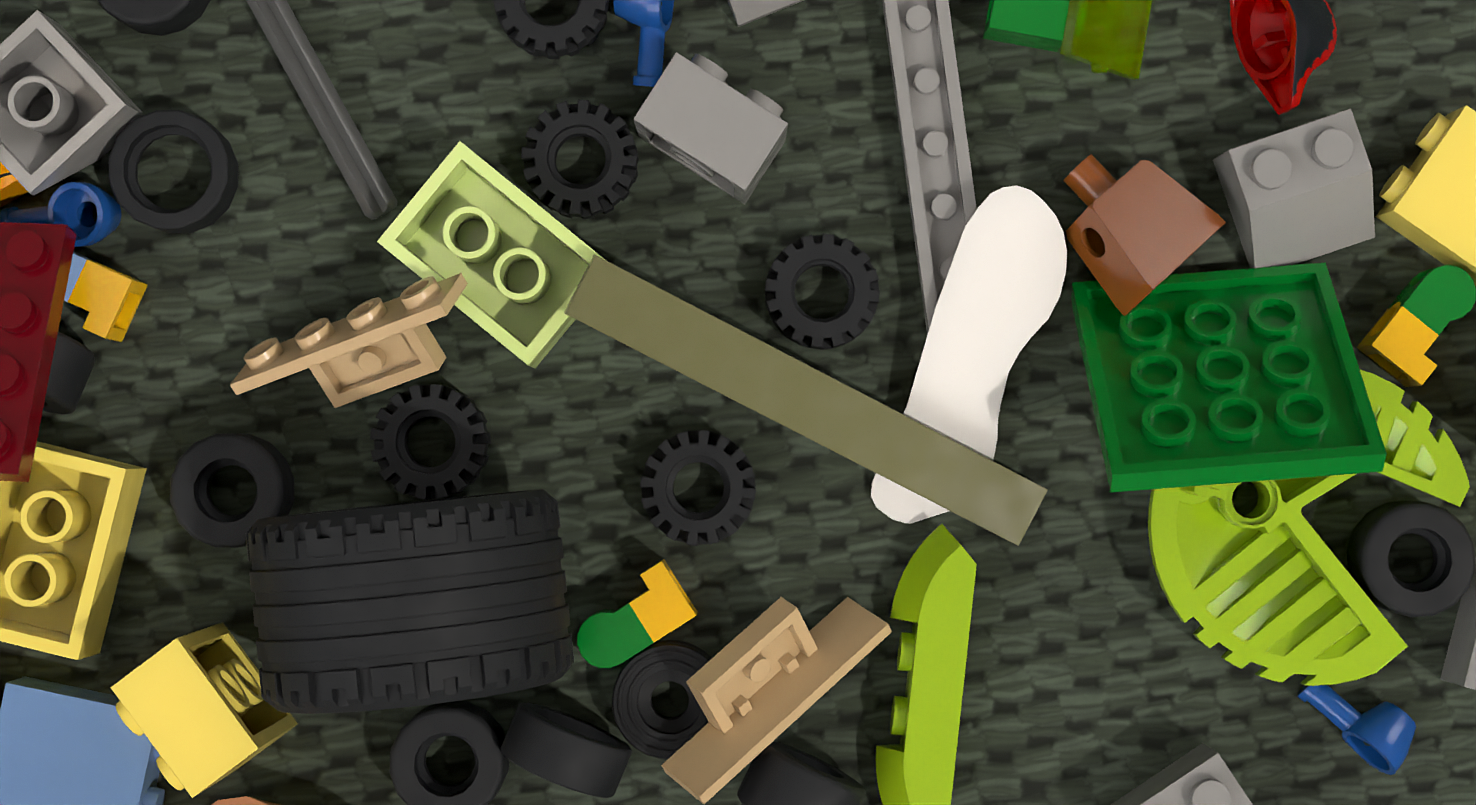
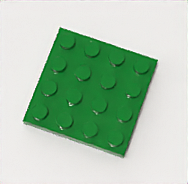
M1326 262L1172 274L1126 316L1117 309L1097 280L1072 282V308L1110 492L1383 472L1387 453Z

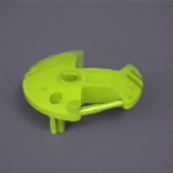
M1360 370L1387 453L1383 472L1377 473L1460 507L1470 485L1462 460L1444 429H1438L1435 436H1433L1428 430L1433 416L1418 401H1412L1407 409L1401 404L1404 390L1373 373ZM1356 474L1253 481L1251 483L1257 489L1258 502L1254 510L1244 516L1236 512L1232 503L1233 492L1242 482L1151 490L1148 533L1153 565L1161 588L1180 620L1186 623L1194 617L1200 624L1192 633L1200 642L1208 648H1212L1219 642L1228 648L1221 658L1241 669L1250 662L1261 665L1262 667L1255 675L1272 681L1284 682L1293 674L1308 675L1300 683L1308 686L1339 684L1375 674L1408 647L1301 513L1303 506Z

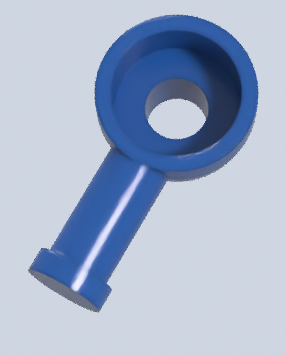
M613 0L615 15L640 27L637 76H633V85L654 87L662 75L665 32L669 30L672 23L674 0Z
M70 182L60 186L52 194L48 206L27 209L9 207L0 211V222L68 225L77 235L75 247L90 246L102 241L117 229L122 217L120 205L114 197L100 187L86 182ZM95 206L97 209V222H95L93 219V210Z
M1305 685L1298 692L1297 697L1304 703L1308 701L1342 731L1341 735L1345 743L1369 765L1385 774L1394 775L1403 764L1409 752L1416 724L1402 709L1390 702L1384 701L1361 714L1328 685Z

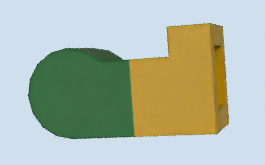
M1443 265L1419 272L1409 281L1357 348L1405 387L1422 386L1438 366L1424 355L1447 324L1450 321L1463 318L1471 311L1476 301V287L1473 279L1465 270L1452 265Z
M664 559L640 574L648 587L647 591L617 610L603 609L595 612L582 623L577 635V646L581 656L589 664L598 668L617 666L697 615L698 611Z

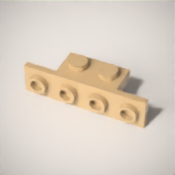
M462 273L439 282L434 277H427L410 285L398 298L385 303L379 297L372 298L354 308L346 318L333 323L328 318L318 319L301 329L294 338L281 343L277 338L267 339L254 346L245 354L244 360L246 364L231 382L230 386L235 394L239 395L309 368L334 408L438 371L447 357L426 323L447 316L468 283Z
M780 597L686 681L705 714L708 723L661 765L665 773L702 804H705L892 632L889 624L847 597L809 631L798 608L783 597Z

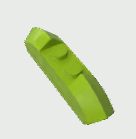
M943 524L939 525L923 541L908 562L898 583L892 604L890 618L913 622L912 633L901 632L898 646L897 670L908 671L905 697L894 696L890 734L901 735L900 744L876 745V776L883 805H951L977 564Z

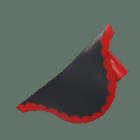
M1229 0L1233 38L1245 70L1277 114L1287 113L1299 105L1307 79L1313 70L1328 60L1334 51L1337 41V27L1329 4L1326 0Z

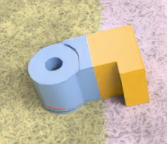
M73 252L64 301L89 312L82 327L83 329L105 339L122 342L148 284Z

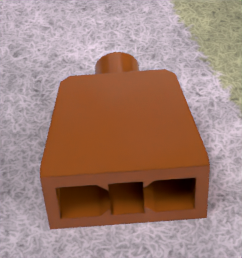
M1090 154L1063 180L1088 206L1066 230L1067 239L1111 301L1124 316L1226 223L1216 212L1148 160L1139 161L1117 181Z

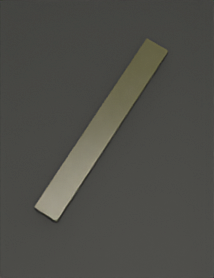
M595 254L564 311L566 315L1017 546L1021 543L1048 489Z

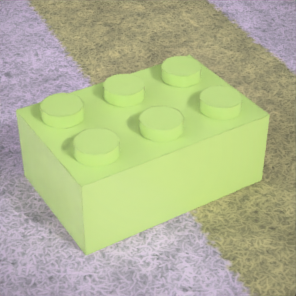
M461 141L458 142L377 241L422 279L434 277L439 282L462 273L468 284L454 305L524 363L533 368L540 364L576 320L566 315L564 311L593 255L595 254L604 259Z

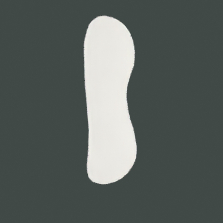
M1016 185L1002 187L990 193L965 225L933 314L909 400L903 415L992 461L998 437V417L1008 373L1019 352L1049 319L1061 295L1066 274L1067 248L1064 232L1053 211L1032 190ZM877 473L874 476L871 498L876 508L893 520L911 524L949 511Z

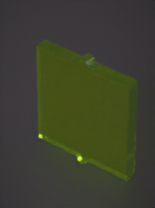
M1070 0L1060 54L1091 65L1093 73L1110 72L1128 79H1139L1152 0Z

